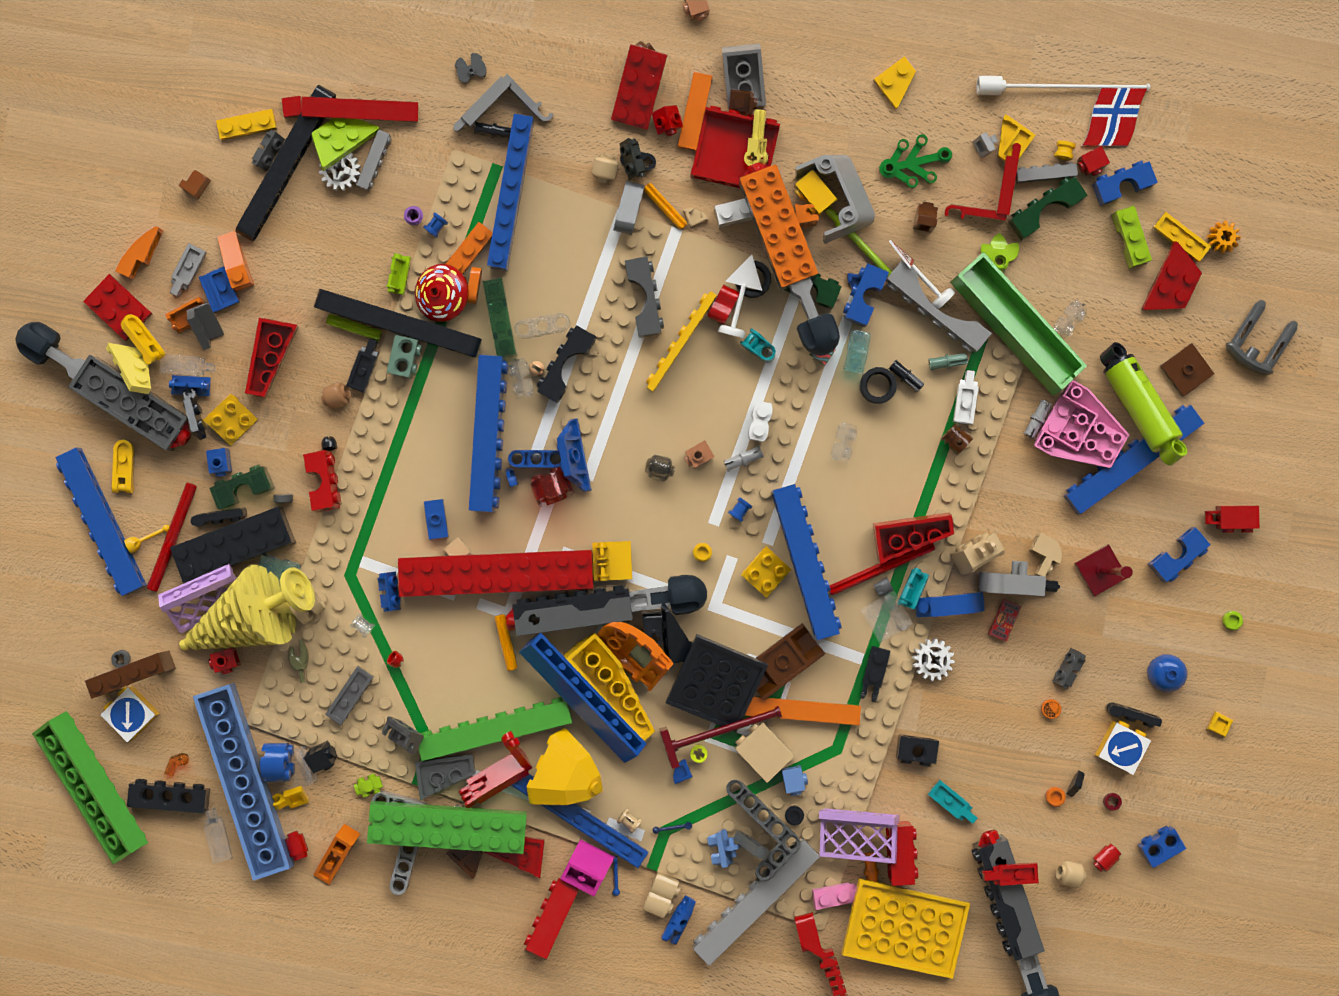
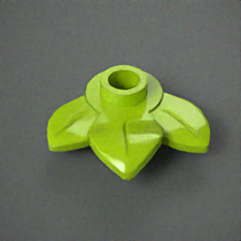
M998 233L993 237L990 245H981V254L984 252L1000 271H1003L1008 267L1009 262L1017 257L1019 243L1007 245L1005 238L1001 233ZM996 259H1001L1002 265H997Z

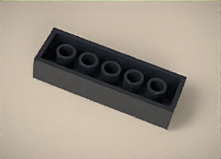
M278 506L170 547L182 582L186 583L227 564H230L232 567L296 543L283 507Z

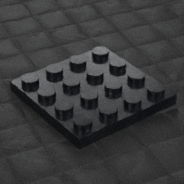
M696 634L665 703L719 726L740 721L743 719L768 667V663Z

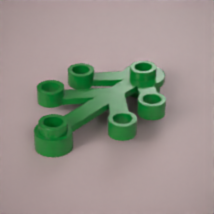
M921 134L916 138V144L906 160L898 162L902 152L906 151L909 147L908 140L901 139L891 159H885L881 162L879 171L885 178H898L906 183L909 188H915L918 185V179L915 176H907L900 171L907 168L925 179L928 184H933L937 179L936 173L928 172L918 165L935 161L946 164L952 158V151L947 147H943L937 153L916 158L921 148L928 142L927 136ZM919 138H924V139H925V143H924V144L919 143L918 139H919ZM905 142L906 148H901L900 143ZM942 152H947V153H948V157H947V158L942 157L941 153H942ZM891 165L892 171H887L886 166ZM933 175L934 180L929 181L927 176ZM914 179L916 184L910 185L909 180Z

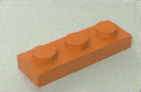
M478 222L447 261L446 265L453 266L464 274L492 239L493 232Z

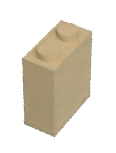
M762 721L753 724L749 728L751 732L746 737L742 735L736 740L735 750L768 783L795 755Z

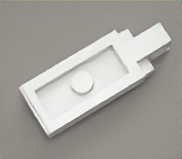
M967 370L964 380L960 379L958 384L953 418L955 423L973 425L978 394V382L974 381L975 371Z

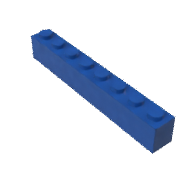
M514 114L487 262V266L490 269L508 272L534 127V119L531 116Z
M1181 405L1174 410L1175 415L1172 417L1183 434L1181 439H1179L1180 441L1205 424L1192 405ZM1144 438L1140 440L1135 439L1128 444L1129 448L1124 452L1120 451L1111 468L1098 466V471L1093 475L1091 472L1082 478V483L1079 485L1073 484L1066 489L1067 494L1064 495V498L1076 514H1082L1160 457L1159 452H1152Z
M76 447L55 457L57 469L60 473H63L66 479L64 483L67 489L73 493L74 497H72L75 506L79 507L82 512L81 519L90 529L89 536L93 542H96L99 548L97 549L98 555L101 559L105 560L107 565L105 569L108 575L112 576L115 581L114 588L116 592L121 594V596H127L147 586L133 554L128 551L125 545L122 531L82 448Z
M542 633L530 639L519 651L524 659L624 763L637 757L647 743Z

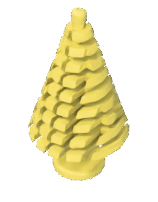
M258 565L248 566L228 587L226 592L208 609L207 613L200 618V622L195 624L193 629L186 634V638L179 642V646L183 651H186L190 648L201 650L288 643L292 639L291 633H295L296 618L289 606L299 612L311 610L315 603V593L312 584L307 576L295 567L288 568L281 574L279 585L278 577L271 571L267 573L265 567H258Z

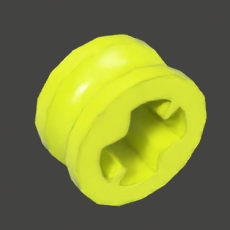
M695 745L690 752L691 759L697 763L704 762L708 755L707 749L703 745ZM698 748L702 749V753H704L703 758L700 756L701 759H697L696 755L693 754L695 750L698 751Z

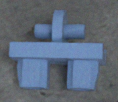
M722 829L707 838L709 846H718L719 851L711 855L712 864L721 865L722 868L733 864L732 857L737 856L736 850L740 849L741 845L734 843L733 837L728 838L727 829Z

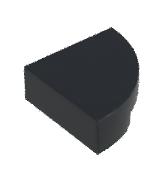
M1078 770L1068 787L1067 795L1073 797L1081 789L1085 773Z

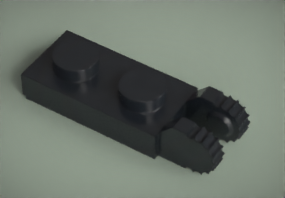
M245 507L196 514L191 517L190 522L192 526L197 527L207 524L208 521H211L212 524L223 523V519L230 518L231 522L242 520V516L247 515V510Z
M871 646L859 698L864 699L867 694L868 685H872L874 690L871 695V701L876 702L879 688L882 686L890 650Z
M1114 702L1107 704L1106 709L1112 716L1120 717L1123 715L1125 716L1124 719L1131 722L1139 720L1143 721V725L1154 728V726L1161 727L1162 719L1157 715Z

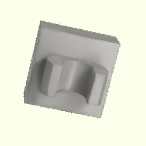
M986 132L977 137L972 143L980 157L983 158L996 149L994 144L998 142V139L995 135L989 137Z

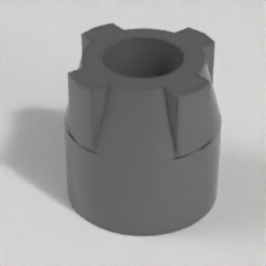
M887 577L873 585L879 597L894 591Z

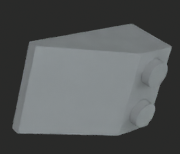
M760 43L722 47L728 109L731 89L754 92V98H757V106H765Z

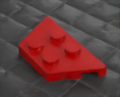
M1173 242L1142 309L1186 308L1202 272L1179 242Z

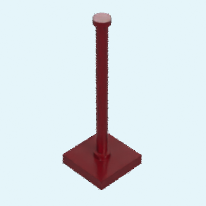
M1109 544L1074 563L1094 597L1121 581L1130 578L1133 574L1131 567L1121 566Z
M777 706L774 710L675 741V739L671 740L667 726L659 728L670 765L674 769L680 767L675 753L678 751V748L774 717L781 718L782 714L779 706Z

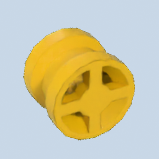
M1063 140L1057 141L1056 146L1058 148L1054 153V157L1066 161L1073 160L1072 152L1076 144Z

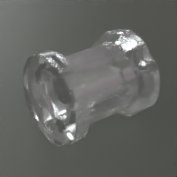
M360 613L352 621L350 627L355 628L362 634L363 638H366L375 627V624H370Z

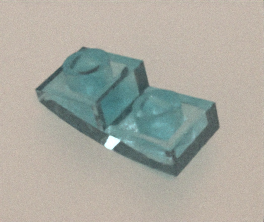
M851 330L844 370L863 374L871 333Z
M267 554L261 555L259 566L265 567L267 573L271 571L278 577V580H280L281 574L288 568L295 567L299 570L301 569L300 564L287 559L280 560Z

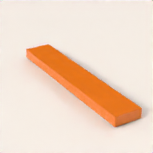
M753 696L745 713L747 716H755L774 710L775 707L779 706L782 714L781 719L860 725L861 705L767 698L763 700L762 697Z

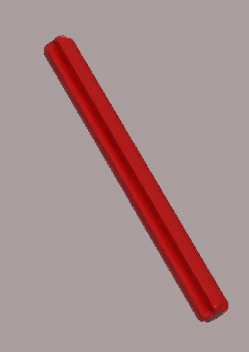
M192 483L185 484L147 585V589L151 591H158L172 554L170 547L176 544L197 488Z
M930 543L917 550H912L902 556L890 559L885 563L876 564L829 585L831 590L829 592L831 595L842 592L935 550V546L933 543Z

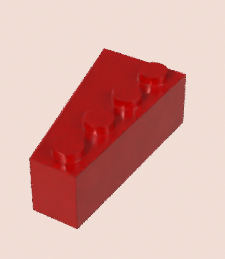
M259 317L245 389L246 395L266 398L297 332L298 325Z

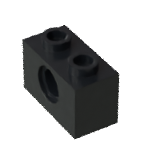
M899 734L896 758L900 759V763L912 764V761H916L921 766L931 767V764H936L939 741L937 739ZM916 746L922 748L919 756H914L912 753L913 748Z

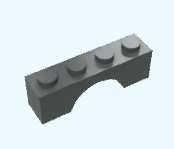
M647 256L625 260L628 282L639 285L647 296L645 309L635 317L638 336L642 338L661 334V329H664L663 318L658 317L657 310H661L659 298L655 299L654 291H657L656 280L651 279V272H654L653 263L648 261Z

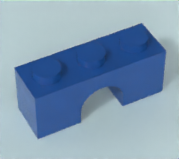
M1139 161L1132 164V168L1125 170L1124 167L1114 171L1115 175L1110 177L1105 174L1096 178L1097 182L1092 187L1099 205L1102 206L1122 197L1119 186L1123 181L1131 183L1135 192L1152 187L1158 182L1150 161L1146 163Z
M867 264L865 268L861 267L857 276L860 279L858 286L854 285L850 293L853 296L851 303L847 302L843 313L846 314L845 320L864 328L867 326L874 307L864 302L863 294L867 290H874L880 293L889 272Z
M1196 527L1189 528L1176 539L1182 546V554L1179 558L1173 559L1167 552H1161L1148 563L1149 567L1162 582H1172L1179 576V571L1182 569L1186 570L1193 564L1192 560L1197 556L1200 558L1208 552L1207 548L1211 544Z

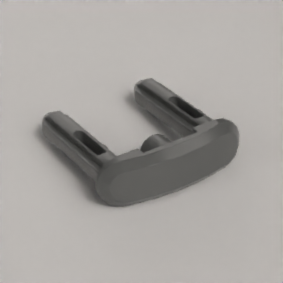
M1259 300L1254 304L1231 342L1226 343V350L1243 367L1261 375L1273 374L1272 369L1297 331L1298 323L1291 321L1286 325L1263 363H1259L1256 361L1260 353L1258 349L1250 346L1246 353L1240 349L1265 310V301ZM1249 323V326L1240 338L1241 333L1245 329L1246 325ZM1281 344V347L1279 348L1278 352L1276 353V355H1275L1274 358L1272 359V356L1274 355V353L1276 352L1277 348H1278L1279 345Z

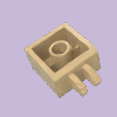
M986 532L970 539V542L956 547V552L951 554V557L960 574L963 575L974 572L977 568L998 556L1004 555L1005 550L996 533L989 535Z

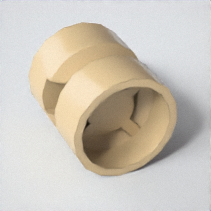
M315 593V603L311 610L299 612L291 606L289 608L302 624L306 625L314 618V614L318 615L326 609V605Z

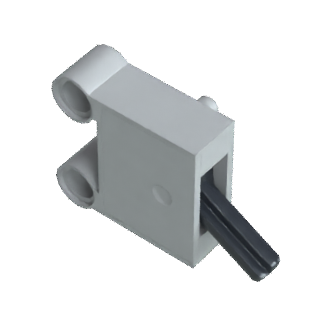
M1012 561L1011 574L979 572L978 591L1045 596V592H1057L1060 589V585H1058V581L1046 580V576L1027 575L1028 562Z

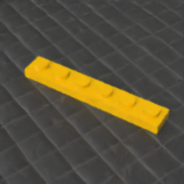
M710 291L708 295L705 293L699 301L702 305L698 311L695 309L692 311L688 318L691 320L687 327L683 325L678 333L680 338L677 342L673 341L667 349L670 353L666 359L661 358L656 366L659 368L655 375L651 373L647 379L648 390L651 392L655 391L717 297L715 293Z

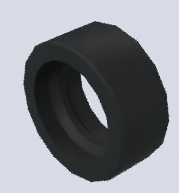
M754 261L756 269H759L764 275L762 291H751L746 288L744 296L748 298H758L764 295L770 287L771 273L769 268L762 262ZM735 284L738 291L740 292L741 285Z
M875 367L868 370L860 381L862 396L873 404H882L889 401L897 390L895 376L890 370L883 367ZM876 374L885 376L889 381V390L881 397L871 395L867 389L869 378Z

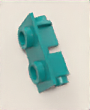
M918 568L912 569L897 604L915 610L929 574L921 572L922 570Z

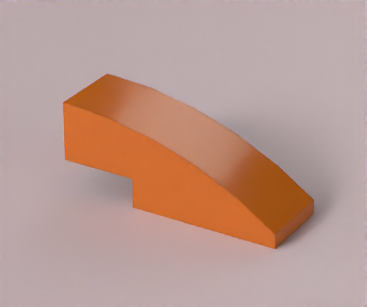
M155 226L145 232L126 251L115 272L134 280L141 262L149 265L164 230Z

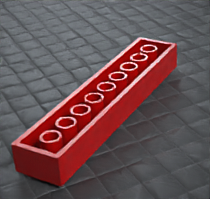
M592 550L398 558L399 597L593 589Z

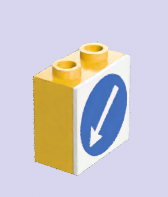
M134 686L124 687L117 694L119 697L114 702L111 700L104 706L103 709L105 711L101 714L126 742L134 740L160 714Z
M1121 720L1118 723L1112 721L1095 755L1134 775L1151 740L1145 738L1147 734L1138 729L1135 732L1128 729L1130 725Z

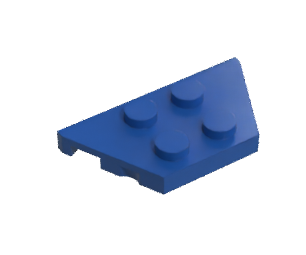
M578 418L571 419L557 437V450L561 458V470L564 473V477L583 492L592 491Z

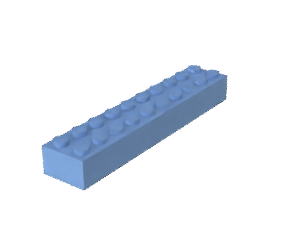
M235 683L193 696L253 881L290 869L294 866V862L289 855L284 840L286 838L277 811L273 806L274 801L268 783L263 782L265 778L261 777L260 759Z

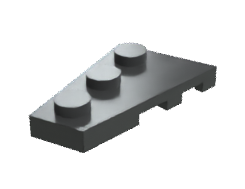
M473 754L416 761L415 767L420 801L475 774Z

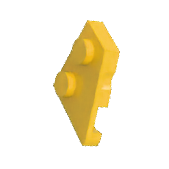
M904 56L873 80L895 110L898 108L916 70Z

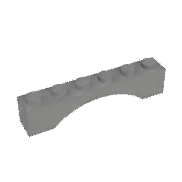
M903 261L898 264L886 279L889 289L893 292L898 291L903 295L902 299L905 302L916 305L918 307L916 310L923 316L928 315L932 318L931 322L940 329L943 327L948 331L946 334L954 341L958 339L962 343L961 346L969 353L971 351L977 352L992 334L977 321L955 319L939 311L923 293L918 281L917 272L909 268Z

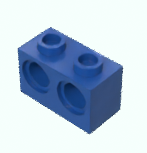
M1164 826L1157 831V834L1152 837L1151 835L1146 836L1137 845L1148 865L1152 868L1187 849L1175 828ZM1168 836L1173 837V842L1170 845L1165 843ZM1155 845L1156 852L1150 855L1149 848Z

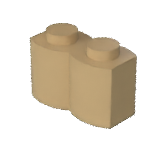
M657 872L643 905V910L661 918H664L666 914L670 915L674 905L671 904L673 896L677 898L681 886H678L679 880Z

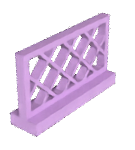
M227 564L158 595L161 610L167 613L180 633L192 629L195 624L200 622L201 616H196L199 610L208 611L210 607L201 605L203 600L212 601V606L219 599L220 593H224L228 589L223 586L236 580L230 564ZM217 591L215 597L208 596L206 593ZM192 599H199L197 605L188 603ZM176 606L181 607L180 612L171 611L170 609ZM185 608L195 609L193 615L183 613ZM181 618L190 620L185 625L179 623Z
M828 808L819 811V819H821L820 856L896 863L899 815ZM826 822H831L837 827V830L832 835L826 830ZM846 824H851L856 830L850 837L842 829ZM865 826H870L875 831L869 839L861 831ZM884 827L892 828V837L888 840L880 833ZM839 831L847 839L841 845L833 838ZM857 833L865 840L860 847L852 840ZM876 835L884 842L878 849L870 841ZM829 840L837 848L833 853L825 852V844ZM848 841L855 848L852 854H847L842 849ZM867 843L874 850L871 856H866L860 850ZM885 845L891 850V858H885L879 852Z

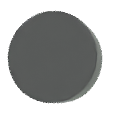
M293 494L273 495L275 503H289L293 501Z

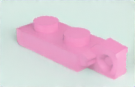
M847 882L812 889L814 909L819 910L852 903L857 886L855 887L854 883L849 884Z

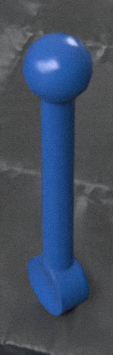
M614 856V890L612 893L614 896H618L620 894L618 889L617 856Z

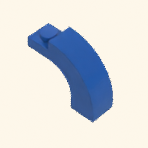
M983 592L921 597L916 606L917 617L950 616L985 611Z

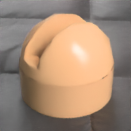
M534 361L530 364L529 371L533 376L539 377L544 373L545 367L540 361ZM536 365L542 370L539 373L536 369L532 368V366Z

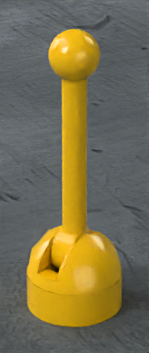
M164 525L162 529L141 539L136 537L125 539L124 542L130 553L136 552L141 547V542L162 532H168L170 526Z

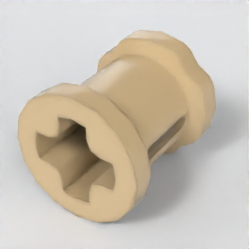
M626 808L617 820V823L623 824L630 830V833H633L642 819H637Z

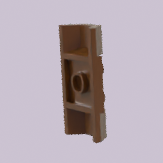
M803 623L756 657V659L768 663V667L757 688V692L763 700L767 699L826 654Z

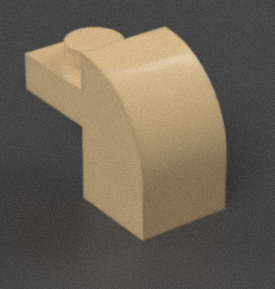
M1037 533L1029 550L1042 556L1034 574L1045 576L1050 574L1053 568L1052 562L1060 564L1062 551L1054 539L1043 533Z

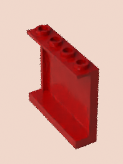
M717 106L706 107L690 178L741 189L739 179L744 176L748 167L744 161V156L748 148V138H752L754 115H740V112L735 110L721 111V108ZM766 118L764 139H767L766 153L768 160L765 164L767 166L772 164L780 124L777 123V120Z

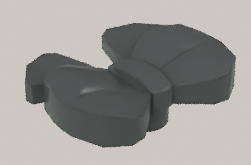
M471 54L472 65L469 66L461 57L456 60L457 76L462 83H468L470 78L475 75L483 78L487 74L486 66L481 60L482 56L479 54Z

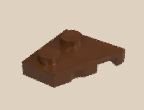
M450 849L446 854L474 879L483 851Z

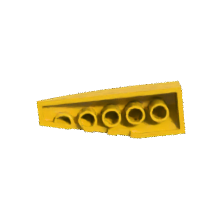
M595 632L576 643L563 655L644 741L655 732L621 662Z

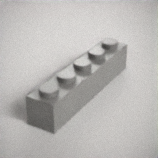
M378 130L356 184L359 188L367 191L373 188V180L378 175L377 170L381 167L383 163L382 158L387 153V145H390L392 140L390 134Z
M1068 162L1066 165L1057 163L1054 166H1031L1027 169L1019 167L1016 173V183L1077 177V164Z

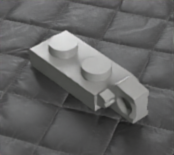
M191 244L187 245L171 276V283L174 284L170 291L171 294L180 297L183 290H187L191 286L207 254L206 251Z

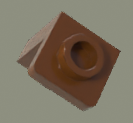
M731 89L729 110L748 112V115H752L753 109L756 110L757 98H754V92Z

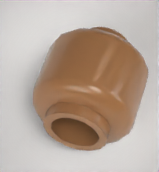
M340 382L329 385L323 389L322 403L332 410L349 404L351 391L347 385Z

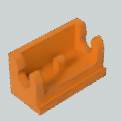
M813 204L794 205L793 209L801 228L817 225L819 221L818 214L810 215L811 213L808 208H814Z
M197 297L165 314V316L172 323L173 330L179 334L191 328L187 320V310L206 302L203 298Z

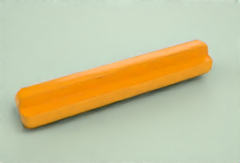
M652 183L644 187V192L676 227L682 230L687 225L686 220Z
M504 614L495 616V622L508 671L517 669V663L509 630H507L506 617Z

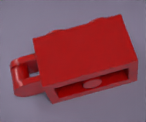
M1259 505L1216 506V511H1205V524H1216V529H1222V533H1234V529H1241V533H1253V529H1260ZM1213 514H1216V521H1213Z

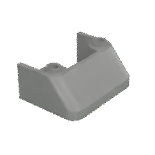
M823 155L795 167L796 179L807 175L811 170L818 171L823 175L835 172L849 203V206L839 212L841 226L824 232V244L865 228L874 222L875 212L849 156Z

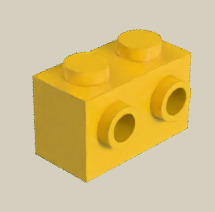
M811 170L794 185L796 196L800 200L804 199L807 204L814 205V208H808L811 214H818L820 216L837 201V198L814 170Z

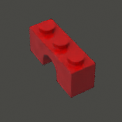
M321 450L303 454L306 473L311 475L319 474L322 479L321 486L317 490L309 492L311 511L323 512L340 508L341 496L337 490L338 476L334 470L335 457L332 452Z

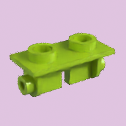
M394 253V256L391 257L390 270L392 271L389 274L386 287L388 293L404 295L411 257Z

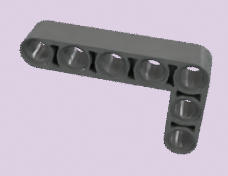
M731 780L726 786L727 793L778 842L776 847L769 853L766 861L762 860L755 871L756 876L760 880H770L800 849L801 839L743 782ZM735 783H738L741 787L738 794H733L731 791V787ZM748 797H753L755 801L751 808L745 805V800ZM762 810H766L769 814L766 821H761L759 818V813ZM776 824H780L783 827L780 835H776L773 832V827ZM791 837L797 841V845L793 849L787 846V841ZM776 852H781L784 856L781 863H777L774 860ZM763 866H767L770 869L768 877H763L760 873Z

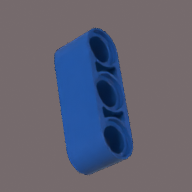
M514 450L508 456L510 465L516 468L561 467V462L556 465L551 462L552 455L559 454L557 450ZM515 454H521L523 459L520 464L513 463L512 458ZM534 454H540L542 457V461L537 465L533 464L531 460Z

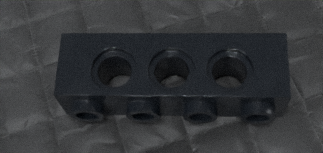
M135 779L134 782L129 783L127 807L204 814L208 811L210 788H204V784H193L192 787L185 786L186 783L174 782V785L166 784V781L162 780L147 783V779ZM147 789L153 791L154 795L152 799L147 797ZM166 791H170L172 793V800H168L165 797ZM185 792L191 794V802L185 800Z

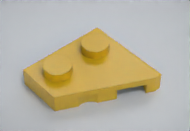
M1005 114L1002 121L997 157L1005 162L1006 155L1011 156L1013 144L1019 143L1021 145L1020 158L1036 134Z

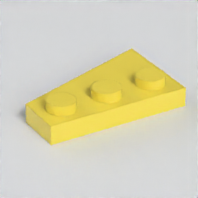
M108 343L106 349L114 357L113 362L115 366H119L121 370L120 375L129 391L149 394L151 390L149 368L138 348Z

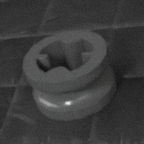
M119 650L112 655L111 661L115 667L119 668L129 664L131 656L128 651ZM117 655H124L123 660L125 661V663H118L117 661L119 660V658L117 657Z

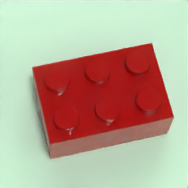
M899 821L897 825L896 863H887L888 880L892 886L915 885V879H918V867L914 863V860L918 859V853L913 841L917 840L916 828L909 821ZM886 828V840L892 837V828ZM886 845L887 858H891V850Z

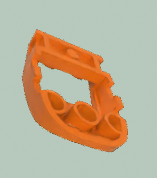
M611 622L604 625L597 633V636L621 662L623 669L632 675L631 679L637 683L640 680L648 687V691L654 688L674 664L655 640L627 623ZM637 644L640 647L644 646L651 652L652 660L644 669L629 656V653Z

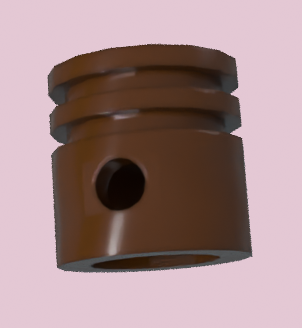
M955 423L941 437V440H945L944 443H948L947 446L956 455L973 440L964 429L961 430V426H957L958 423Z

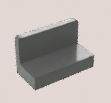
M204 303L187 310V320L203 350L211 348L210 340L223 335L224 331L210 304Z

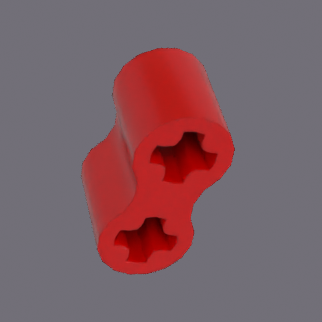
M723 284L707 317L724 325L738 300L740 292Z

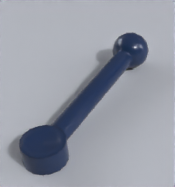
M686 822L682 825L662 828L655 826L652 831L654 834H658L661 831L682 828L690 830L692 823Z

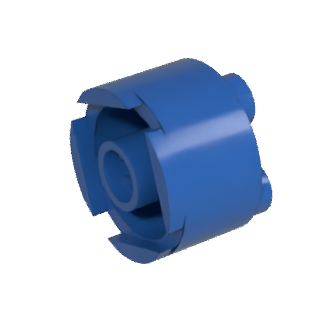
M264 743L262 751H265V755L260 759L261 777L265 778L263 782L290 781L291 775L295 773V763H292L294 745H289V743Z

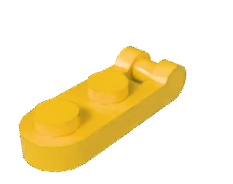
M135 315L125 316L121 322V327L143 355L144 362L151 364L155 360L163 359L165 357L164 350L142 321Z
M119 440L113 447L112 492L119 493L120 491H125L132 494L134 491V446L128 440ZM120 478H125V484H120Z

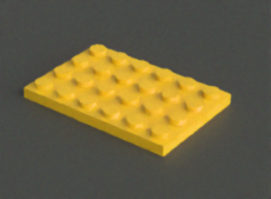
M859 878L841 954L847 957L953 979L970 903Z

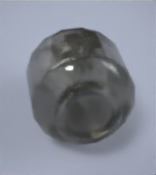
M653 455L651 458H648L645 466V472L648 473L650 479L662 482L672 477L675 471L672 460L661 455Z

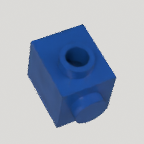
M229 449L206 450L209 473L215 474V477L227 476V472L232 471Z

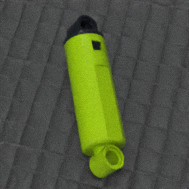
M1114 342L1100 354V360L1106 367L1103 373L1151 451L1159 452L1161 460L1165 464L1172 466L1187 454L1186 445L1179 440L1183 434L1133 354L1127 355L1124 346Z

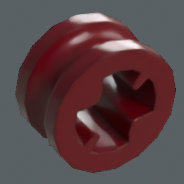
M1108 793L1103 798V804L1109 810H1118L1122 805V799L1116 793ZM1110 797L1117 798L1116 806L1108 805Z

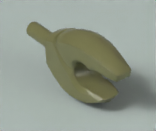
M300 639L299 650L301 655L297 657L293 646H291L288 657L291 667L299 672L300 683L305 682L303 669L307 668L309 655L304 641Z

